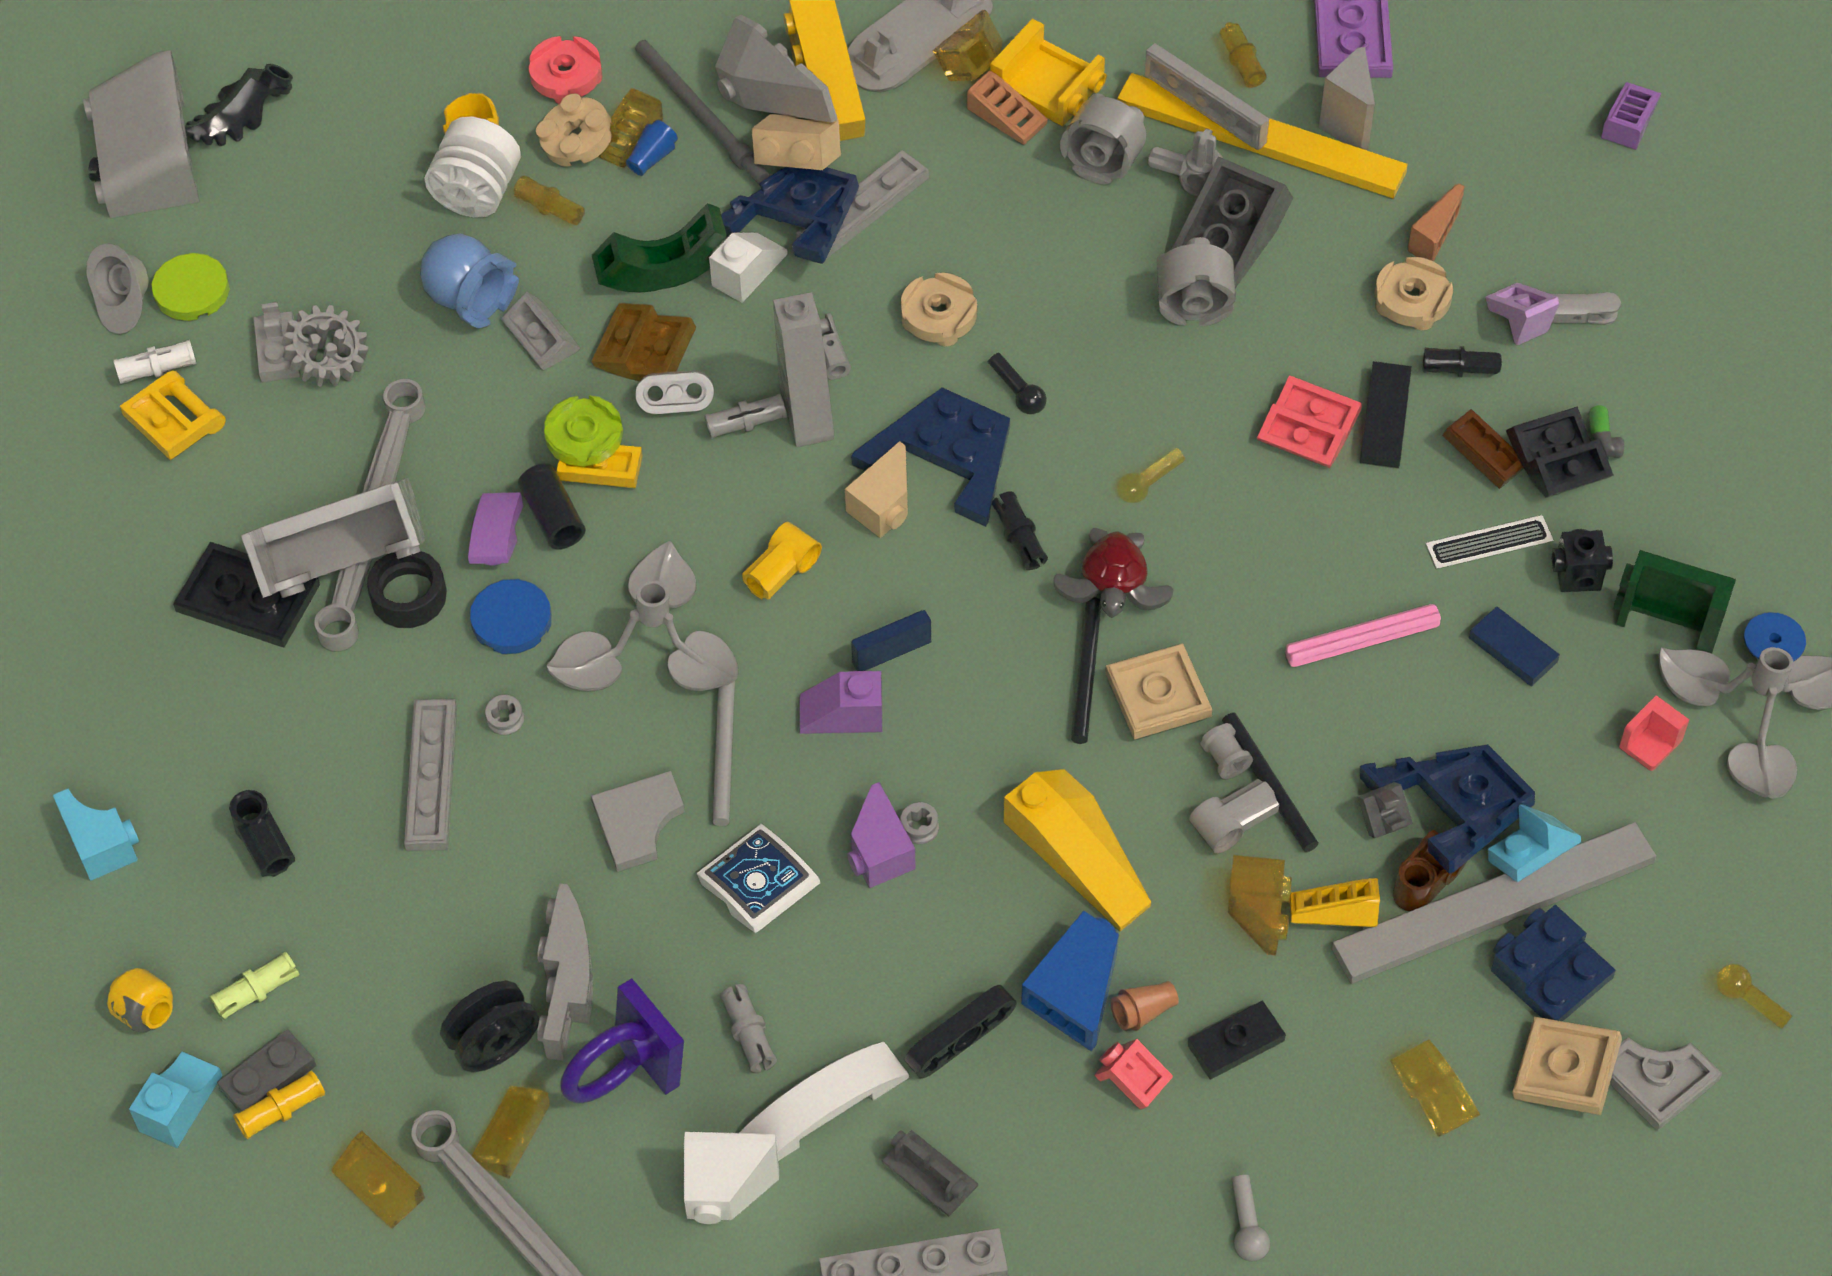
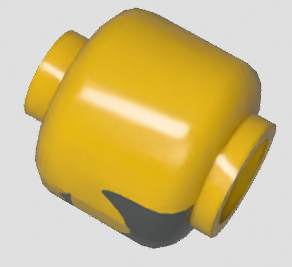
M134 968L118 976L112 982L108 993L107 1006L109 1012L116 1019L133 1031L147 1032L161 1027L169 1019L173 1009V994L171 988L146 969Z

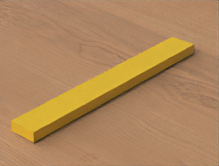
M1134 73L1130 74L1117 100L1128 106L1137 107L1146 117L1194 133L1210 129L1212 130V135L1218 141L1394 199L1407 173V163L1270 118L1267 143L1259 150L1254 149L1151 79Z

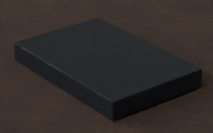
M210 542L173 605L178 613L284 648L319 588L320 582L319 578L316 577L303 583L305 590L282 598L280 591L263 598L248 554Z

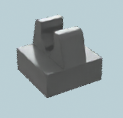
M1393 782L1357 796L1369 836L1378 838L1413 824L1401 784Z

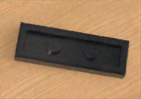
M1373 361L1360 463L1399 468L1412 366Z

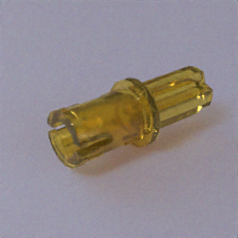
M1226 23L1225 27L1220 30V36L1230 53L1228 57L1230 63L1237 66L1246 87L1254 88L1261 85L1267 76L1255 56L1257 50L1254 44L1248 43L1239 24Z
M526 175L520 177L515 184L514 196L538 208L542 215L551 213L573 225H578L585 214L584 207L561 196L556 187L549 188Z

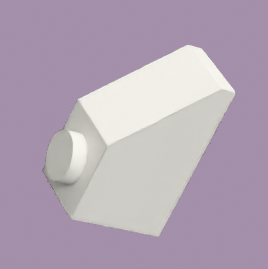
M732 233L709 257L712 286L743 303L788 254L787 249L759 233Z

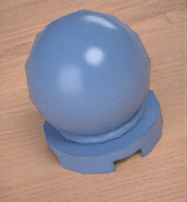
M461 233L447 235L432 242L422 258L420 276L424 291L435 303L456 310L460 319L476 328L490 325L491 322L488 318L497 309L503 312L507 309L519 283V278L513 274V268L517 266L515 262L499 253L491 254L490 250L481 241Z

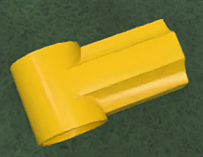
M785 522L772 535L768 549L742 573L743 582L748 586L751 593L761 600L763 598L770 599L797 571L805 573L816 563L820 556L822 545L791 522Z

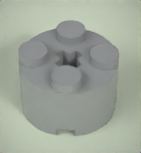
M1093 94L1089 100L1081 105L1061 137L1060 150L1064 159L1068 156L1074 164L1072 170L1090 182L1109 184L1113 179H1122L1126 176L1145 145L1146 129L1143 124L1144 115L1137 107L1128 106L1119 100L1105 97L1102 94Z
M1197 237L1190 239L1187 245L1176 247L1158 256V300L1160 312L1167 320L1186 326V320H1199L1200 326H1208L1224 320L1232 313L1234 309L1233 304L1236 302L1234 264L1229 253L1217 246L1210 245L1208 239Z

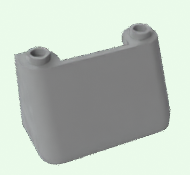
M172 51L156 52L89 90L90 98L83 99L87 120H93L101 181L94 182L98 203H106L110 218L200 202L198 188L192 174V160L188 150L182 107L185 105L183 91Z

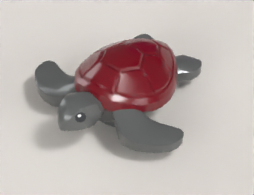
M1093 528L1089 534V540L1093 546L1086 553L1082 564V574L1085 578L1075 579L1063 574H1056L1054 576L1055 590L1072 602H1088L1097 594H1100L1101 608L1111 618L1123 611L1126 596L1135 607L1149 611L1166 605L1170 602L1173 595V588L1169 585L1158 587L1143 585L1147 579V564L1140 551L1145 541L1142 533H1129L1126 536L1119 531L1108 534L1107 531Z

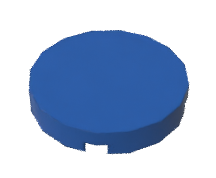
M520 579L501 580L488 585L476 596L471 606L470 622L477 640L485 646L486 644L492 647L493 651L501 654H516L532 649L541 642V637L546 631L548 633L551 627L552 612L545 593L535 584Z

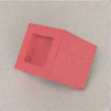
M1656 695L1626 725L1619 748L1648 770L1653 771L1683 741L1690 719Z

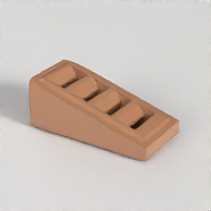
M988 71L967 92L968 110L1023 145L1047 124L1048 119L992 71ZM1001 102L1002 104L997 108L995 105ZM1012 110L1015 111L1010 117L1007 116ZM1026 118L1028 121L1020 128L1017 124Z
M1460 183L1455 184L1412 225L1408 243V251L1416 257L1431 261L1435 260L1460 212L1465 188Z

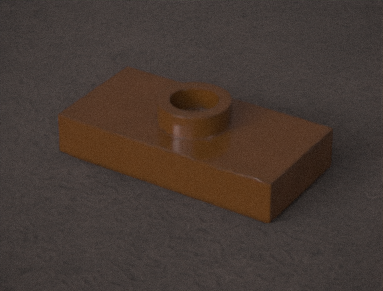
M1472 409L1450 425L1442 435L1499 489L1524 469L1513 447Z

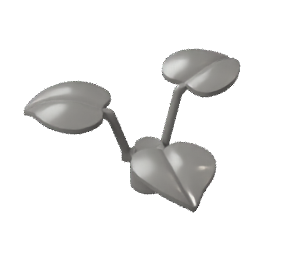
M668 541L649 553L630 575L628 591L632 600L636 602V609L630 612V619L616 647L611 649L610 641L599 633L590 631L580 632L569 637L559 646L554 657L547 664V670L557 681L573 689L596 691L609 687L621 676L622 666L615 657L622 653L637 621L642 622L648 627H658L663 623L666 625L672 643L678 649L668 658V671L674 682L685 689L704 691L729 685L737 679L738 666L727 644L712 633L695 631L686 638L684 643L679 639L673 623V615L669 613V608L680 607L692 599L696 590V579L692 569L679 555L672 542Z
M1662 647L1659 653V668L1662 678L1670 691L1684 702L1698 706L1713 705L1716 703L1720 692L1730 693L1747 678L1752 677L1754 689L1759 694L1767 696L1757 745L1742 743L1735 746L1729 753L1727 767L1732 778L1738 784L1757 795L1774 799L1787 794L1796 779V761L1790 751L1783 746H1765L1774 700L1777 693L1783 691L1790 692L1793 700L1803 707L1817 710L1831 708L1832 657L1800 656L1793 662L1791 655L1785 650L1770 647L1762 651L1757 665L1748 663L1746 670L1728 683L1730 679L1729 668L1718 656L1700 650H1670Z

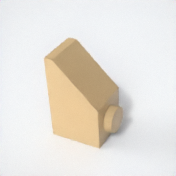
M900 441L845 488L846 512L879 538L883 537L889 530L900 527L908 515L906 446Z

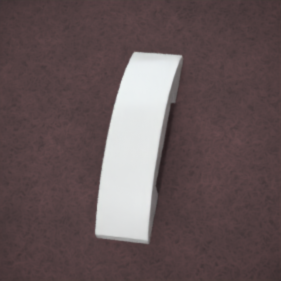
M885 1042L871 1045L849 1054L811 1075L764 1109L739 1133L775 1134L779 1161L800 1148V1139L864 1098L870 1096L874 1101L907 1080L909 1074Z

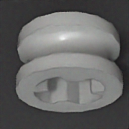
M496 696L488 702L485 708L487 723L490 729L497 734H512L520 729L524 722L522 706L513 696ZM508 709L510 713L509 720L506 722H501L499 717L500 710Z
M918 802L907 806L903 810L901 823L912 843L926 844L937 836L939 823L938 814L934 807L927 803ZM922 817L927 818V826L921 825L918 830L913 829L912 820L918 822Z

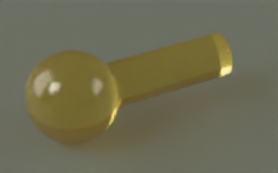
M1175 448L1140 474L1131 472L1122 476L1117 485L1120 498L1129 503H1137L1144 500L1148 495L1150 485L1185 461L1181 451Z
M1729 964L1719 971L1716 980L1717 987L1726 997L1744 999L1781 1029L1793 1016L1752 984L1751 974L1744 966Z

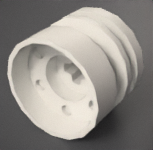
M460 117L450 123L438 148L439 151L436 152L424 177L426 188L435 200L453 212L473 218L487 217L495 213L507 184L521 158L520 147L513 136L501 126L477 117Z

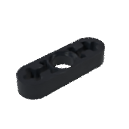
M1002 985L990 988L919 1040L907 1053L905 1062L919 1078H926L932 1075L1006 1020L1015 1009L1016 1000Z

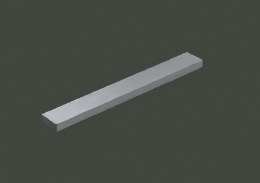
M1636 822L1574 846L1519 882H1516L1507 874H1503L1382 922L1377 927H1370L1337 940L1332 944V951L1348 980L1353 984L1531 913L1538 908L1546 907L1651 865L1655 862L1656 854Z

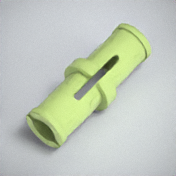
M284 952L253 972L251 969H248L242 973L243 978L209 997L211 1002L215 1003L214 1007L220 1017L225 1020L228 1016L255 1000H258L259 1003L267 999V993L294 977H298L299 972L296 968L294 969L296 966L287 952Z

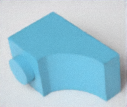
M69 788L53 795L90 881L138 861L132 845L139 842L130 819L121 822L115 807L109 810L89 808L81 804L72 795Z
M181 1052L165 1072L160 1075L152 1072L129 1108L139 1132L178 1148L216 1087L217 1082L221 1079L222 1073L220 1068L185 1052Z

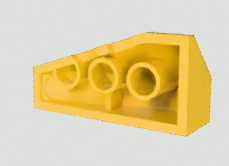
M1065 769L1035 772L1004 797V823L1120 932L1151 907V900L1096 799Z

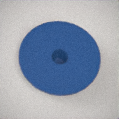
M1769 612L1757 615L1749 621L1744 631L1745 645L1749 652L1757 659H1759L1763 650L1776 647L1788 652L1794 662L1803 654L1806 647V636L1802 627L1794 619L1784 614Z

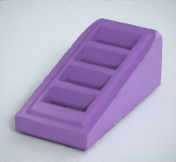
M1626 82L1607 116L1601 138L1637 150L1660 100L1661 93Z

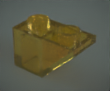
M981 10L932 51L949 81L976 80L990 68V63L1001 53L1003 40L988 12Z
M1233 855L1228 914L1267 955L1276 956L1278 940H1287L1289 915L1281 914L1282 902L1289 903L1292 882V877L1284 876L1285 860Z

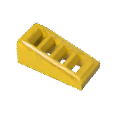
M1378 878L1361 879L1291 892V922L1299 924L1377 927L1380 904Z

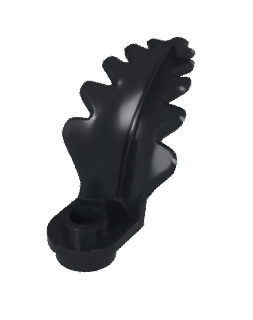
M266 64L264 69L248 68L240 80L221 89L218 94L220 102L209 104L204 108L207 114L197 115L194 117V121L186 123V136L192 138L195 142H199L201 139L205 145H212L214 139L219 146H224L226 144V134L234 141H240L243 138L244 126L255 130L261 125L264 100L269 94L278 97L281 94L287 95L292 89V75L284 68L275 64Z

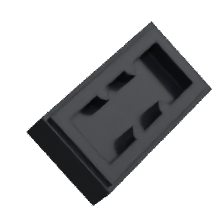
M1262 1000L1188 1038V1047L1211 1080L1284 1042L1286 1034Z

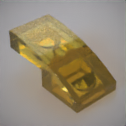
M1429 1039L1390 1060L1410 1098L1414 1099L1417 1097L1438 1137L1449 1133L1480 1115L1453 1069Z

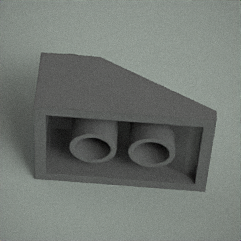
M1218 157L1172 249L1187 245V242L1193 238L1201 237L1208 239L1210 245L1225 250L1232 257L1236 288L1277 232L1293 200V196L1285 184Z

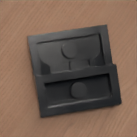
M1578 406L1515 425L1506 430L1523 468L1545 498L1614 476L1600 439L1590 440Z

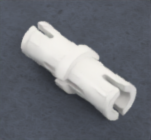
M190 340L155 349V346L147 348L148 352L114 360L120 384L155 375V378L161 377L163 372L196 364Z

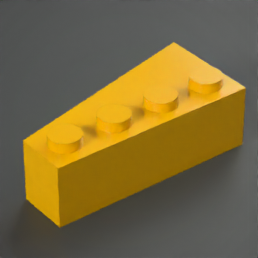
M789 0V13H784L783 19L786 33L789 35L792 45L794 65L797 66L802 63L828 87L837 120H839L840 141L864 137L866 119L835 0Z

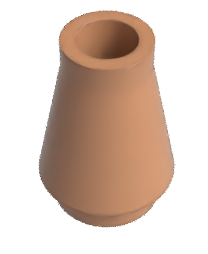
M1166 981L1156 985L1120 990L1118 996L1111 999V1010L1116 1023L1121 1029L1128 1030L1131 1028L1137 1031L1169 1008L1177 1006L1179 998L1174 985Z

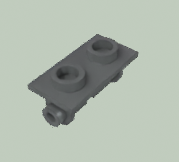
M902 1130L899 1131L891 1140V1145L894 1148L882 1160L883 1164L948 1217L978 1187L976 1181L912 1130L907 1134Z

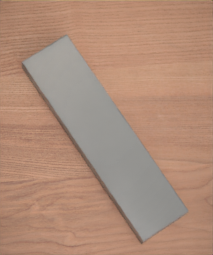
M1156 43L1146 50V77L1254 149L1259 150L1267 143L1268 117Z
M901 150L860 182L856 196L827 258L929 179V170L905 151ZM805 228L796 232V239L806 230Z
M456 699L414 700L404 840L406 851L448 850L457 718Z

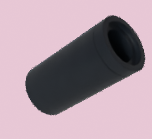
M538 464L527 469L520 476L518 485L549 546L553 549H565L573 546L582 539L586 529L556 470L550 464Z

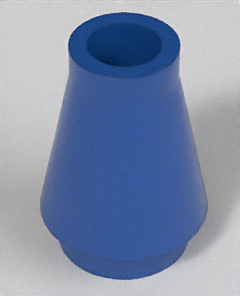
M660 120L647 124L630 157L626 160L627 166L634 173L643 176L648 169L675 149V142L678 140L676 133L671 127Z

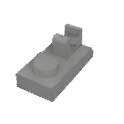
M278 302L262 304L264 315L254 317L261 382L300 377L299 370L295 372L290 370L293 359L287 360L283 358L286 347L282 345L283 336L287 330L288 322L294 320L293 312L280 313Z

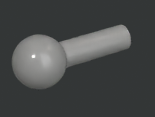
M1249 1175L1232 1177L1240 1230L1235 1236L1234 1247L1242 1259L1259 1261L1267 1255L1270 1249V1239L1266 1231L1258 1226Z

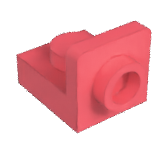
M1138 1039L1122 1045L1116 1042L1109 1047L1100 1057L1099 1061L1103 1065L1094 1075L1100 1082L1110 1079L1140 1110L1148 1107L1173 1078V1075Z

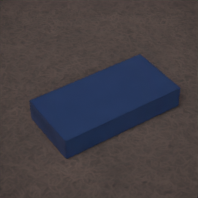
M1497 606L1470 630L1469 639L1531 687L1559 660V653Z
M921 610L851 641L852 663L856 670L866 671L931 643V619L927 612Z

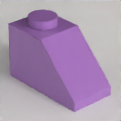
M881 671L838 672L800 694V734L883 732Z
M880 782L871 785L851 832L852 851L847 853L854 874L856 876L863 875L869 888L916 869L915 847Z

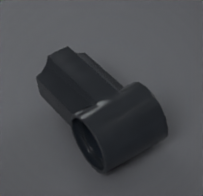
M255 790L239 792L233 797L229 807L236 835L244 842L262 877H275L287 871L288 867L295 862V857L269 811L266 798ZM250 813L259 814V816L251 820L243 819L244 816Z

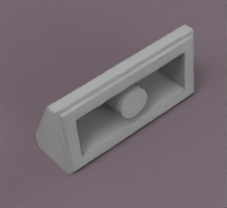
M528 292L501 318L543 370L575 354L580 349V346L539 298Z

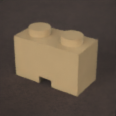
M770 114L752 128L754 164L823 170L841 156L839 120L830 123L812 119H798V117Z

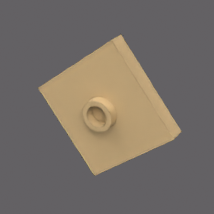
M1183 643L1106 665V676L1134 740L1212 717V707Z
M1534 1017L1513 1088L1514 1100L1601 1115L1622 1041L1620 1031Z

